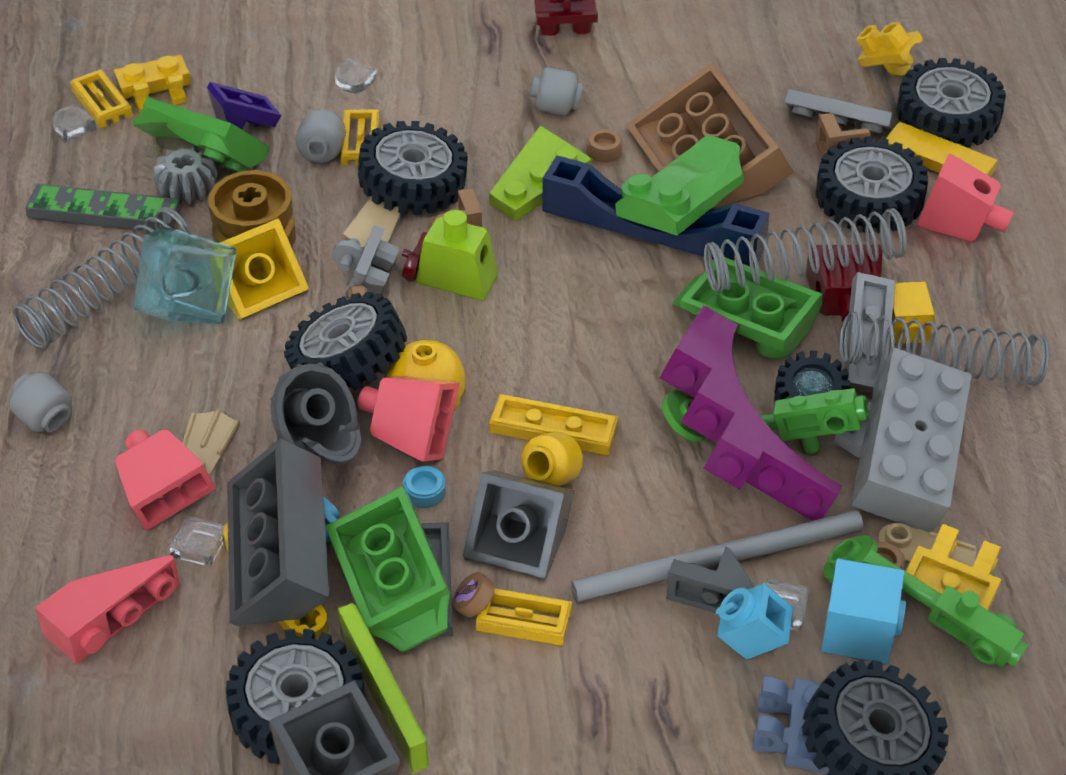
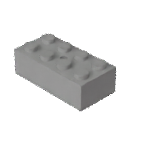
M893 347L876 374L869 409V420H867L850 506L927 532H932L951 505L972 374Z

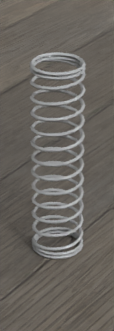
M164 207L157 211L155 217L145 219L144 225H136L132 233L126 232L122 235L121 240L112 241L109 248L103 247L100 249L98 256H89L86 264H77L74 272H65L62 280H53L50 288H41L38 296L31 295L27 297L26 304L18 303L13 306L12 314L17 327L31 344L42 349L49 345V342H54V335L50 326L56 332L66 334V326L63 319L68 324L77 326L78 317L76 312L84 318H89L90 309L88 304L96 310H101L102 301L100 297L105 301L112 302L114 299L112 289L119 294H124V282L134 287L137 285L136 274L146 279L149 273L148 267L155 271L160 269L159 259L165 263H170L171 253L180 256L182 251L192 248L193 236L188 224L178 212L171 208ZM163 213H168L179 223L187 238V246L181 244L174 230L164 222ZM155 220L157 232L147 226L149 221ZM144 228L146 241L135 234L137 229ZM147 230L153 233L163 244L169 257L167 260L162 258L154 249L149 240ZM162 234L164 235V237L166 238V240H167L172 246H174L176 249H178V250H180V251H179V252L174 251V250L167 244V242H166L165 239L163 238ZM128 235L132 236L135 249L124 242L125 237ZM135 237L143 242L151 251L156 260L157 267L150 265L143 257ZM121 243L123 256L112 249L114 244ZM124 245L134 252L141 261L146 275L139 273L132 265ZM109 251L112 265L100 257L102 252ZM113 254L119 257L128 267L133 276L134 283L129 282L120 272ZM98 259L101 274L89 265L90 260ZM101 261L117 276L121 283L122 291L118 290L108 279ZM86 267L89 281L77 273L78 268ZM89 269L99 276L106 285L111 296L110 299L104 296L98 289ZM74 275L78 290L65 281L66 276ZM78 278L92 290L97 298L98 307L87 298ZM57 282L62 283L68 301L59 292L53 290L54 284ZM66 286L82 301L87 311L86 315L73 303ZM45 290L50 291L56 309L41 298L42 292ZM54 294L69 308L75 323L71 322L62 312ZM33 298L38 299L45 319L29 306L30 300ZM42 302L56 315L63 331L59 330L50 320ZM19 309L27 313L31 324L43 338L44 343L35 338L28 330L20 316Z
M892 208L885 210L882 216L874 211L869 215L868 219L859 214L853 222L847 217L842 218L839 224L833 220H828L824 228L817 222L813 223L809 230L800 225L795 233L785 228L781 232L780 237L775 232L770 231L765 240L759 234H754L750 242L743 236L739 237L736 245L726 239L722 243L721 249L717 244L711 242L707 243L704 249L706 274L711 288L716 293L722 292L724 287L727 291L730 289V275L724 257L725 244L729 243L734 250L737 280L743 288L746 281L745 272L738 249L740 241L744 240L749 247L751 275L754 283L758 285L760 283V270L753 249L754 240L758 237L764 245L766 273L768 279L773 282L775 280V267L768 247V239L770 235H774L779 242L778 254L782 275L785 279H788L790 277V265L782 240L784 233L789 232L793 238L795 267L797 273L802 277L805 273V263L797 239L798 232L801 229L808 235L809 262L813 272L817 274L820 269L817 247L812 237V230L816 226L822 231V250L826 267L832 271L835 264L834 254L826 232L827 226L831 223L837 229L836 242L839 260L842 266L847 268L849 265V252L841 230V225L844 221H848L852 226L851 245L853 256L857 264L862 265L864 261L863 245L860 234L855 226L859 218L866 222L865 238L867 251L870 259L875 263L878 260L879 252L875 232L870 223L872 216L875 215L881 220L880 241L884 256L888 260L892 256L901 258L904 256L907 247L905 225L899 212ZM891 214L898 229L899 252H897L892 240L890 229ZM869 230L874 243L875 258L871 252ZM855 234L860 250V261L855 247ZM840 237L844 246L846 262H844L842 257ZM826 242L829 248L831 266L827 257ZM885 242H886L887 248H888V250H889V252H890L889 255H888L887 250H886V247H885ZM811 244L815 255L816 268L813 262ZM797 250H798L799 257H800L801 270H800L799 263H798ZM712 254L715 260L717 270V281L715 278L712 265ZM783 256H784L785 265H786V272H785V269H784ZM768 258H769V262H770L771 273H770V269H769Z
M850 312L845 317L840 333V356L846 364L853 363L857 365L861 360L864 346L863 321L866 318H871L874 325L869 334L866 350V360L869 366L874 365L878 356V324L881 320H886L889 327L882 345V365L885 362L888 336L891 333V352L893 347H895L893 326L897 321L903 323L904 329L899 338L897 349L901 350L906 333V352L910 353V333L908 327L912 323H916L919 326V331L914 340L912 354L916 355V348L921 335V357H925L926 348L925 332L923 329L927 325L934 327L935 331L929 342L926 359L930 360L932 345L936 337L937 355L935 362L938 363L941 355L939 330L942 327H947L950 333L944 343L941 364L945 365L950 338H952V358L950 364L952 368L956 358L954 331L962 329L965 335L958 348L956 368L960 370L961 352L967 339V361L964 372H968L971 361V371L975 379L980 378L983 374L986 364V373L991 381L998 376L1001 367V376L1004 382H1009L1013 378L1016 369V378L1019 384L1027 382L1029 385L1037 386L1044 380L1049 367L1050 347L1048 340L1044 335L1032 334L1027 337L1023 332H1017L1012 336L1007 330H1002L997 334L993 329L988 328L982 332L978 327H972L967 331L963 325H957L952 329L948 323H942L937 327L932 321H927L921 325L917 319H912L909 323H906L903 318L899 317L891 322L887 316H881L876 320L872 314H866L861 318L858 312ZM854 318L855 332L852 340L851 354L848 358V333ZM971 331H977L980 334V336L977 339L976 344L974 346L971 360V340L969 333ZM875 332V351L871 362L870 349L873 334ZM990 332L995 335V338L990 345L987 355L984 335ZM1007 334L1010 339L1002 356L999 336ZM1017 336H1022L1025 339V341L1021 345L1017 357V349L1014 338ZM982 339L983 358L979 374L976 375L975 358ZM1039 340L1042 346V362L1039 374L1033 381L1030 373L1032 351L1036 341ZM997 341L998 361L994 376L991 377L990 359ZM1012 342L1013 364L1011 373L1006 378L1005 360ZM1024 348H1025L1024 356H1023V375H1024V379L1021 380V379H1020V374H1019V368H1020L1021 356H1022L1023 350H1024Z

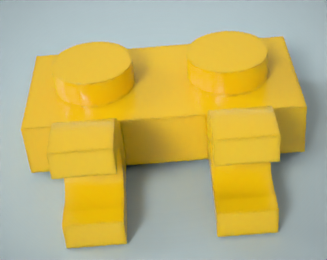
M182 55L163 56L158 60L140 64L131 63L125 67L114 69L120 93L125 99L134 98L139 114L146 97L155 92L168 90L173 105L187 103L183 86L191 85V79Z
M942 524L931 550L918 545L906 572L940 594L943 593L948 585L962 594L966 591H973L980 598L979 605L989 611L1002 580L992 575L998 563L997 557L1001 547L984 540L973 567L951 559L957 547L956 539L959 535V530Z

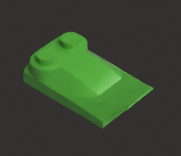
M146 97L140 114L132 120L133 126L153 137L186 140L203 150L205 157L219 163H224V168L235 173L245 171V169L253 170L255 165L265 161L270 148L232 123Z
M706 135L652 177L647 174L631 176L622 185V198L615 203L616 215L678 236L744 182L740 165L739 145L731 141Z
M725 257L731 283L728 291L724 287L722 292L716 293L711 288L705 271L702 275L695 277L672 303V305L695 315L705 305L738 324L735 333L756 341V349L760 354L771 359H780L789 356L812 329L822 305V293L776 276L775 280L771 282L768 279L767 273L760 271V283L756 285L751 275L750 266L744 264L746 281L745 286L742 288L737 280L735 261ZM714 260L712 262L715 278L717 281V270Z
M403 486L325 526L358 610L372 635L390 643L400 652H407L446 632L448 628L447 615L450 590L424 532L421 518L415 511L411 499Z

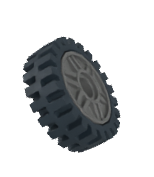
M864 660L854 661L851 666L846 663L839 666L836 671L833 670L826 677L805 709L803 719L806 721L802 726L803 736L809 737L805 746L808 753L818 752L812 762L818 770L827 766L830 769L827 775H934L945 758L947 751L944 749L949 743V735L944 734L948 727L945 717H937L942 710L937 701L929 703L926 701L931 692L925 686L918 690L913 687L917 680L909 673L903 679L898 677L900 668L890 664L883 671L882 662L872 660L868 666H866Z

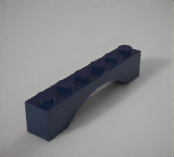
M556 155L543 176V212L703 257L707 243L714 242L721 249L722 243L726 239L736 245L739 237L743 236L750 242L754 234H759L765 240L768 233L770 213L732 203L720 208L710 209L676 236L618 217L616 215L615 203L622 198L621 188L605 178L591 164ZM757 237L754 240L753 249L759 262L764 251V245L760 238ZM742 240L739 243L738 252L742 264L750 266L749 247ZM726 243L724 257L734 260V250L729 243Z

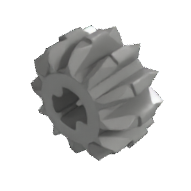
M181 145L180 150H167L166 156L157 158V164L154 168V182L159 193H161L162 197L180 199V202L187 201L189 205L191 201L196 199L204 201L205 194H210L213 186L217 183V169L213 160L203 155L204 151L199 152L197 146L184 149Z

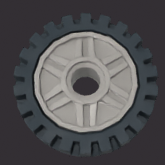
M938 58L937 64L930 59L925 61L924 66L920 63L914 65L913 70L909 69L901 81L897 103L898 120L956 144L961 143L962 146L967 148L971 147L972 142L980 145L984 142V138L989 140L993 137V134L999 129L1006 100V92L1003 90L1004 85L1001 81H997V76L993 72L987 74V68L983 66L975 69V63L970 61L962 65L960 64L961 59L953 58L952 63H948L946 58Z
M397 121L396 127L391 123L383 125L382 130L378 127L372 130V134H367L364 138V143H361L359 152L358 178L360 188H363V193L367 197L372 196V202L377 205L384 201V208L391 211L397 206L398 213L406 214L407 209H413V215H422V209H426L428 214L436 213L437 206L444 210L449 208V203H456L458 201V190H463L465 187L468 156L462 142L458 143V138L453 134L447 136L446 129L440 127L437 131H434V124L426 123L425 127H419L420 121H412L411 126H406L405 121Z
M859 137L851 138L850 145L845 140L839 142L837 148L832 146L821 159L816 184L818 204L820 208H824V213L828 217L834 216V222L837 224L844 217L853 222L859 214L868 219L869 215L874 211L882 216L885 210L894 208L901 215L906 227L912 223V219L916 220L924 205L928 185V170L926 166H922L923 160L919 156L914 157V151L910 148L902 151L903 144L895 142L892 146L888 145L889 139L880 138V142L875 143L874 137H865V141L861 143ZM891 214L890 229L896 231L898 230L897 225ZM875 215L872 216L870 223L873 228H876L877 233H880L881 220ZM859 218L855 226L856 228L857 226H863L862 232L865 233L866 222ZM848 222L847 228L851 229L852 226Z
M365 292L363 296L360 293H355L351 295L349 300L345 296L338 298L335 305L332 306L329 302L322 306L324 309L322 312L319 313L315 310L309 314L310 320H302L297 325L299 330L291 332L289 335L290 341H286V351H284V356L290 369L297 367L298 364H318L321 362L324 366L340 374L348 388L352 387L355 391L362 388L363 381L367 380L369 383L377 379L375 375L377 372L383 374L390 369L388 363L397 362L400 358L398 353L403 352L406 347L404 342L407 341V335L397 312L387 298L378 293L374 296L372 292Z
M295 629L285 630V639L279 640L276 632L266 636V646L257 640L250 645L251 655L243 651L237 658L238 666L232 665L229 672V680L226 683V699L230 721L235 735L239 737L240 743L246 749L251 747L252 754L261 759L267 753L270 763L278 765L280 763L269 727V720L354 680L365 697L362 670L360 664L357 663L356 656L352 651L347 652L346 645L339 639L333 644L331 635L324 632L321 633L317 640L315 639L314 630L304 629L302 637H296Z

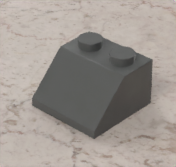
M496 470L481 473L463 557L547 578L566 531L575 490Z
M355 680L269 720V727L284 775H395L401 762Z

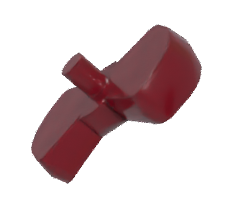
M427 232L422 233L413 252L404 249L402 252V256L407 258L402 271V277L407 281L414 282L419 266L422 244Z

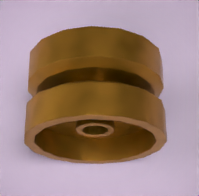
M249 170L228 175L213 186L208 199L214 244L279 218L292 247L296 239L291 188L284 179L271 172Z

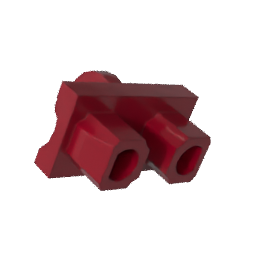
M534 0L536 23L540 25L543 36H555L558 34L559 24H572V31L574 33L589 34L592 24L598 23V11L595 0Z

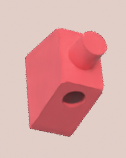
M949 153L917 226L972 242L977 239L983 224L1005 233L1014 212L994 204L1001 187L997 180Z
M404 376L383 377L378 389L368 386L362 389L358 397V408L373 414L370 426L372 436L423 462L440 460L444 458L460 383Z
M145 430L132 432L125 441L128 450L117 456L115 460L128 502L146 531L216 490L202 462L169 430H161L152 436H149Z

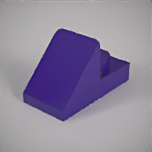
M209 82L207 86L216 119L232 123L240 129H243L246 122L254 126L264 124L276 127L282 116L266 96L214 82Z

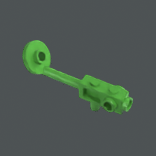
M855 388L776 400L773 413L760 415V417L771 430L778 429L782 441L801 439L805 453L813 454L821 448L817 436L861 430L862 421L869 420V407L866 396H857ZM680 390L671 391L662 400V410L672 429L690 441L699 442L709 439L681 423L694 398Z
M860 535L844 540L831 551L824 565L823 575L832 584L837 558L899 570L903 569L877 553L878 545L871 536ZM904 570L902 590L932 609L927 618L928 621L970 647L971 653L979 661L989 665L995 663L1001 668L1006 663L1013 668L1015 667L1028 644L1021 640L1024 633L1017 629L1015 622L1010 617L1002 613L993 614L980 606V598L973 591H966L962 594L948 585L943 593L940 594Z

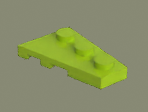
M540 125L490 191L489 204L516 222L542 204L543 176L556 155L591 165L592 158Z

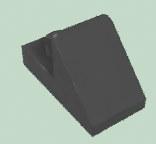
M725 547L716 571L704 568L696 563H686L673 559L668 572L666 599L716 613L717 608L721 606L724 598L731 591L741 587L749 590L755 586L730 548Z

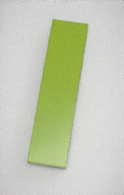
M353 603L338 608L341 635L349 651H352L356 656L363 678L412 774L428 768L427 740L360 612Z

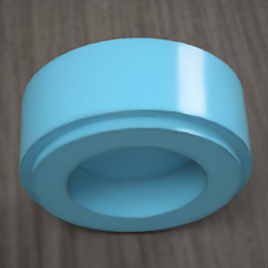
M419 466L410 470L404 477L403 487L414 506L422 508L432 507L440 503L445 497V477L440 470L434 467Z

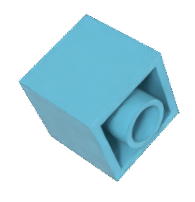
M837 558L821 652L868 661H880L888 664L894 636H901L906 601L901 600L904 570Z

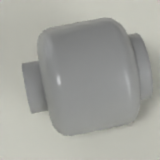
M547 66L543 69L540 77L533 76L529 96L535 97V107L538 111L565 117L571 110H577L583 83L578 82L577 75L572 71Z
M314 110L307 114L302 120L296 136L299 152L311 162L328 163L341 152L346 136L344 123L339 116L327 110Z
M37 372L32 375L25 374L15 381L12 386L9 407L31 431L37 433L44 431L54 432L69 419L72 398L69 392L51 374Z

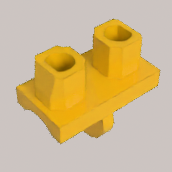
M900 22L888 24L881 32L876 25L867 26L856 38L863 49V53L857 60L862 67L883 65L890 75L895 77L903 76L911 68V64L914 61L913 56L909 53L911 47L921 43L923 37L919 31L906 32Z

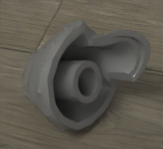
M319 362L318 364H298L297 367L291 369L283 376H279L270 404L271 420L277 434V440L280 438L330 463L342 465L352 461L360 449L362 440L357 420L359 416L351 391L340 374Z

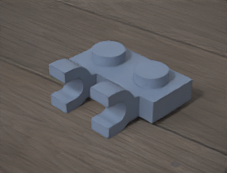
M764 676L762 690L758 696L757 711L772 714H788L789 721L788 727H784L783 723L777 718L759 714L752 750L784 753V766L827 774L830 770L827 766L818 770L812 762L818 752H807L805 743L809 737L803 736L802 726L806 721L803 719L805 709L821 683L795 678L793 687L790 689L782 680Z

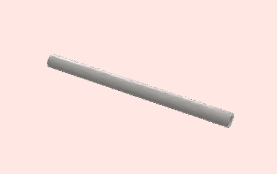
M853 510L571 581L572 593L575 601L580 602L667 580L673 559L686 563H696L704 568L711 569L718 567L725 547L730 548L739 562L862 531L863 520L859 511Z

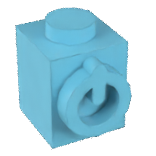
M765 583L749 590L743 587L736 588L724 598L721 606L716 610V614L720 617L717 636L748 660L788 644L793 607Z

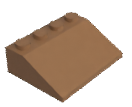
M713 62L626 124L658 172L689 150L706 135L737 143L740 147V165L744 182L711 209L764 194L794 173L780 148Z

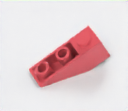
M167 555L70 581L35 607L42 634L75 664H78L89 654L99 651L106 641L123 628L133 625L144 612L157 602L168 598L180 586L175 558Z

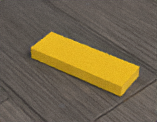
M899 122L886 137V139H889L888 145L892 146L895 142L903 144L902 151L910 148L914 151V157L919 156L923 160L922 166H926L927 169L940 173L949 153L990 177L997 167L998 160L902 122Z
M499 394L489 422V433L531 440L536 436L546 433L564 432L577 441L582 451L609 456L618 428L619 416Z

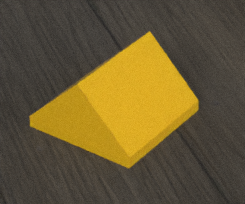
M279 218L208 247L214 288L238 319L247 317L309 289Z

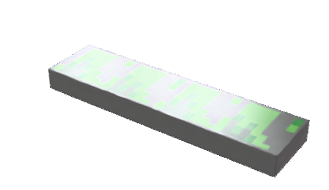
M37 184L25 209L28 218L133 229L138 224L144 225L145 219L155 217L157 211L164 207L171 208L180 213L181 203L180 199ZM163 213L164 222L173 229L176 220L168 213ZM155 220L149 221L147 226L157 232Z

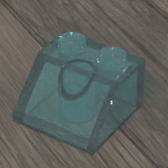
M169 227L144 234L133 310L167 321L224 323L237 248Z

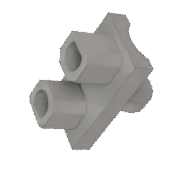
M377 225L373 226L364 249L355 238L339 241L334 246L332 258L338 265V269L342 272L355 270L349 286L364 285L367 292H372L374 295L382 293L389 273L370 264L390 271L400 249L381 240L384 228ZM348 286L347 291H346V293H345L346 296H348L349 286Z

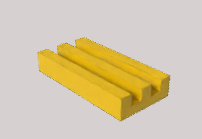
M102 69L70 81L72 92L100 128L106 127V120L109 119L113 124L119 122V115L123 114L126 119L133 116L131 106ZM97 80V82L104 89L107 95L115 103V107H112L109 104V102L104 97V94L100 91V89H98L95 86L93 81ZM82 85H84V86L86 87V89H87V90L89 91V93L93 96V98L96 100V102L100 105V107L103 109V111H101V109H100V108L98 107V105L94 102V100L91 98V96L87 93V91L84 89V87H83Z
M344 110L343 123L346 136L340 154L341 165H348L349 160H355V165H358L361 143H364L366 118H371V135L372 130L377 127L379 128V110ZM352 118H358L356 150H349Z
M494 588V594L490 603L477 615L476 631L564 646L565 633L567 632L569 618L572 613V601ZM491 604H493V605H499V606H505V607H511V608H516V609H515V610H511V609L493 607V606H491ZM533 611L559 616V618L534 614Z

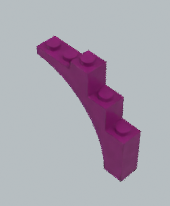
M703 305L659 377L694 398L681 423L717 443L703 469L739 490L746 482L812 521L823 518L837 498L842 486L803 460L760 417L741 387L733 363L732 343L738 324Z

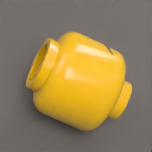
M551 432L532 438L524 446L521 454V467L527 479L555 486L571 483L580 474L583 466V454L580 445L573 437L564 432Z

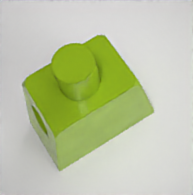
M450 210L444 214V217L436 218L424 238L416 283L484 301L498 277L489 232L483 227L467 224V216L463 211Z

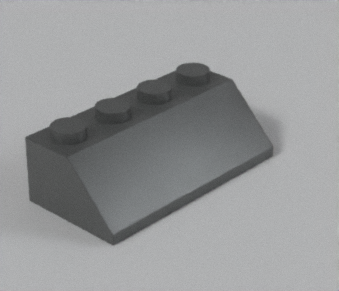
M280 438L227 482L230 623L236 626L298 620L329 598L321 457Z

